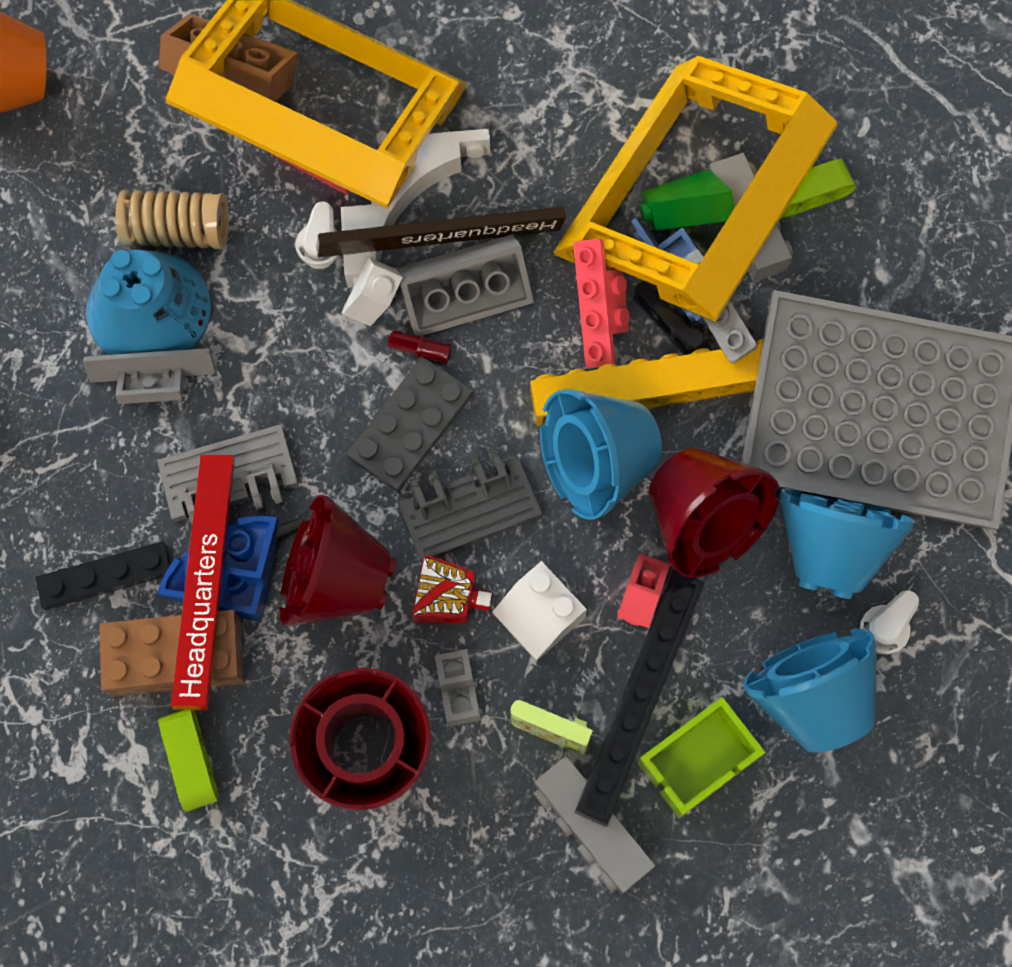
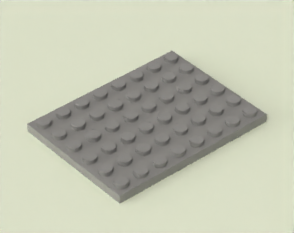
M773 290L769 303L742 463L769 472L777 480L780 489L790 488L801 493L836 500L844 499L867 506L883 507L893 511L990 530L999 529L1012 446V336Z

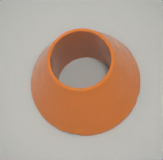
M0 11V114L43 100L46 86L47 62L44 33Z

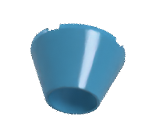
M574 389L557 391L546 401L543 408L544 412L547 411L546 422L544 425H540V443L544 464L557 494L561 499L567 498L575 507L571 511L579 517L591 520L606 515L658 466L662 454L660 431L653 415L641 403Z
M851 629L852 636L839 638L836 632H832L793 645L763 661L765 669L756 676L754 671H751L743 681L744 689L747 695L806 751L814 753L826 752L851 744L869 733L876 723L877 643L872 632L864 629Z

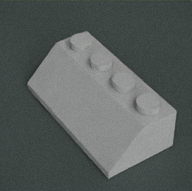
M513 234L395 268L403 277L399 284V289L413 334L416 337L534 303L521 245Z

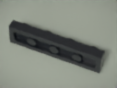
M162 541L36 576L41 608L49 610L163 578L171 565L166 544Z

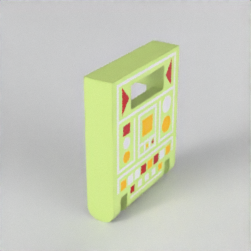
M516 700L512 704L510 710L511 723L514 727L584 756L593 731L586 728L587 722L575 718L574 722L521 700Z

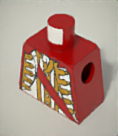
M424 555L412 613L414 623L466 624L468 623L470 608L490 610L493 592L475 589V572L435 557Z

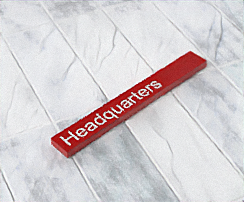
M200 455L171 707L173 709L208 710L235 464L233 455Z

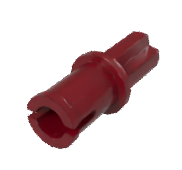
M392 331L388 339L389 348L415 354L416 359H419L421 356L443 362L444 364L448 362L452 344L426 339L423 334L421 337Z

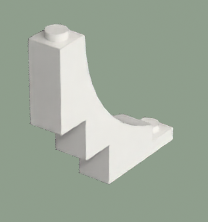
M489 129L428 134L417 152L414 169L388 209L372 201L371 205L341 207L342 231L394 225L405 208L422 192L446 177L462 172L461 157L479 158L483 155H490ZM382 251L343 255L344 275L348 288L354 287L367 257L380 262Z

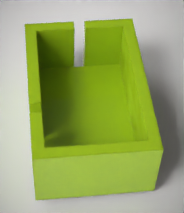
M721 697L640 757L638 765L655 788L662 784L664 789L660 793L680 819L724 786L734 776H737L757 761L766 752L726 700Z

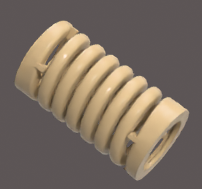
M121 190L117 198L115 212L117 236L122 245L136 246L137 244L149 246L151 244L154 247H160L161 245L172 247L174 245L179 248L184 246L188 248H195L197 246L199 248H208L211 246L213 249H224L229 230V210L226 196L224 193H205L202 195L200 192H195L192 196L189 192H182L179 195L175 191L170 192L169 195L166 191H159L157 194L154 191H147L144 194L141 190H135L131 194L129 190ZM127 208L129 211V224L127 219ZM221 208V225L219 229L218 219L219 209Z

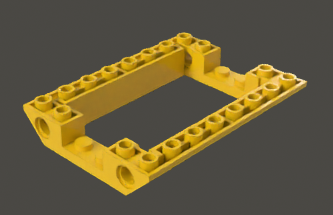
M226 0L181 56L166 96V103L388 209L414 169L417 152L435 124L442 126L467 88L468 83L292 0ZM268 15V19L418 90L378 150L224 78L225 57L244 33L255 37L263 26V20Z
M696 56L674 68L554 250V255L575 263L573 245L575 241L603 239L606 270L615 268L657 286L660 299L716 322L838 126L837 121L807 92L701 56ZM687 99L696 101L699 106L713 111L722 99L765 114L767 129L781 135L700 264L698 265L606 228L687 104Z

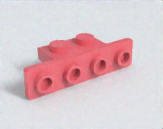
M603 239L575 241L573 245L586 368H599L605 364H615L613 334L629 331L630 315L626 305V279L620 270H606Z

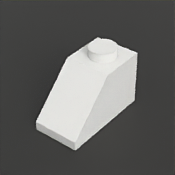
M367 257L344 306L342 315L371 326L390 306L403 277L395 268Z

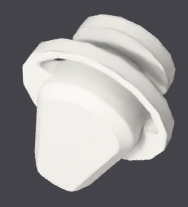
M318 202L314 206L308 225L298 233L295 241L296 251L300 259L317 270L329 267L338 257L318 258L316 250L317 235L319 233L337 231L334 228V213L330 204ZM300 248L305 250L304 256L301 254Z
M910 590L902 591L887 605L872 607L863 615L860 629L873 633L877 643L876 653L893 654L907 644L910 638L909 622L919 605V598L914 592ZM893 645L897 646L896 649L889 650Z

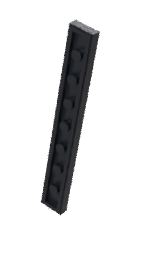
M676 570L672 572L574 813L602 826H608L704 582L695 578L684 577L676 572Z

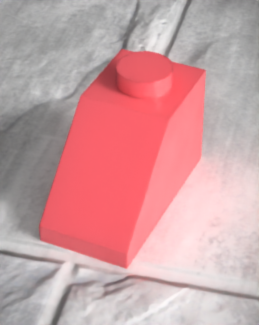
M641 553L639 554L617 618L626 620L631 625L649 628L670 563Z

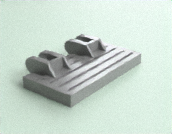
M281 424L157 460L171 519L174 522L188 519L184 506L186 505L191 525L193 523L200 455L234 456L235 464L230 506L250 501L247 487H249L256 510L263 508L264 501L259 491V483L269 481L271 496L276 504L283 502L277 478H282L285 490L299 486Z

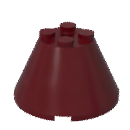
M318 495L309 506V509L314 510L309 521L302 520L298 528L282 580L280 595L286 596L285 608L279 607V620L281 624L286 626H297L368 614L375 608L381 610L387 598V591L384 590L387 577L393 575L396 567V558L390 557L387 548L330 497Z

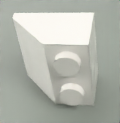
M541 561L512 587L493 610L492 614L537 662L585 619L587 609Z

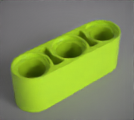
M835 159L812 167L780 219L842 199L851 194L856 189V185L844 160Z
M182 710L158 718L161 736L183 810L188 812L219 801L216 782L195 711Z

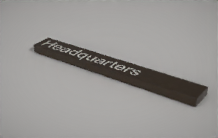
M564 207L319 233L317 235L316 250L318 258L498 238L512 234L515 236L560 231L566 219Z

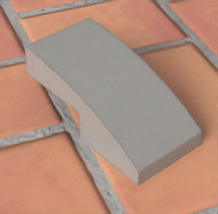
M467 649L435 655L448 727L480 721L481 718Z

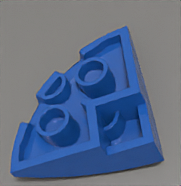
M250 516L238 518L235 524L228 525L219 611L234 610L242 619L262 621L274 563L279 520L277 517ZM189 550L181 558L176 557L171 563L160 583L157 592L158 596L183 603Z

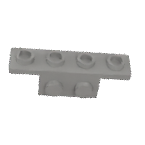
M696 249L683 259L699 265L704 256ZM736 290L716 322L703 317L728 361L732 364L737 363L758 348V344L752 336V333L755 331L749 323L753 318L742 303L740 305L737 304L734 299L738 295Z
M208 348L87 356L83 360V365L90 382L117 381L115 396L118 404L182 400L184 376L215 374L211 350Z

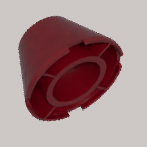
M699 448L685 449L669 458L654 475L649 487V498L668 560L676 572L689 578L707 576L719 571L720 568L717 565L731 556L737 560L747 552L765 532L777 510L779 499L775 496L776 489L779 488L777 480L766 470Z
M355 668L354 670L327 676L308 691L293 716L289 734V745L295 770L301 781L314 795L339 808L369 810L395 801L415 784L423 772L429 757L431 729L427 712L421 700L404 681L382 670ZM362 716H376L388 721L395 729V744L390 757L383 765L367 773H351L338 766L334 753L335 742L339 732L347 723Z

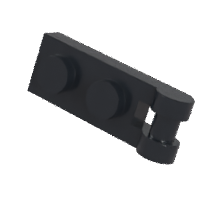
M644 280L635 286L633 300L683 355H689L693 351L701 349L704 339L702 332L697 329H690L685 324V319L680 311L676 308L672 309L664 300L660 299L656 286L653 285L651 287Z

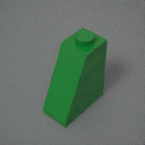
M709 169L640 192L642 203L639 204L641 217L644 222L648 221L655 230L727 221L734 210L732 190Z

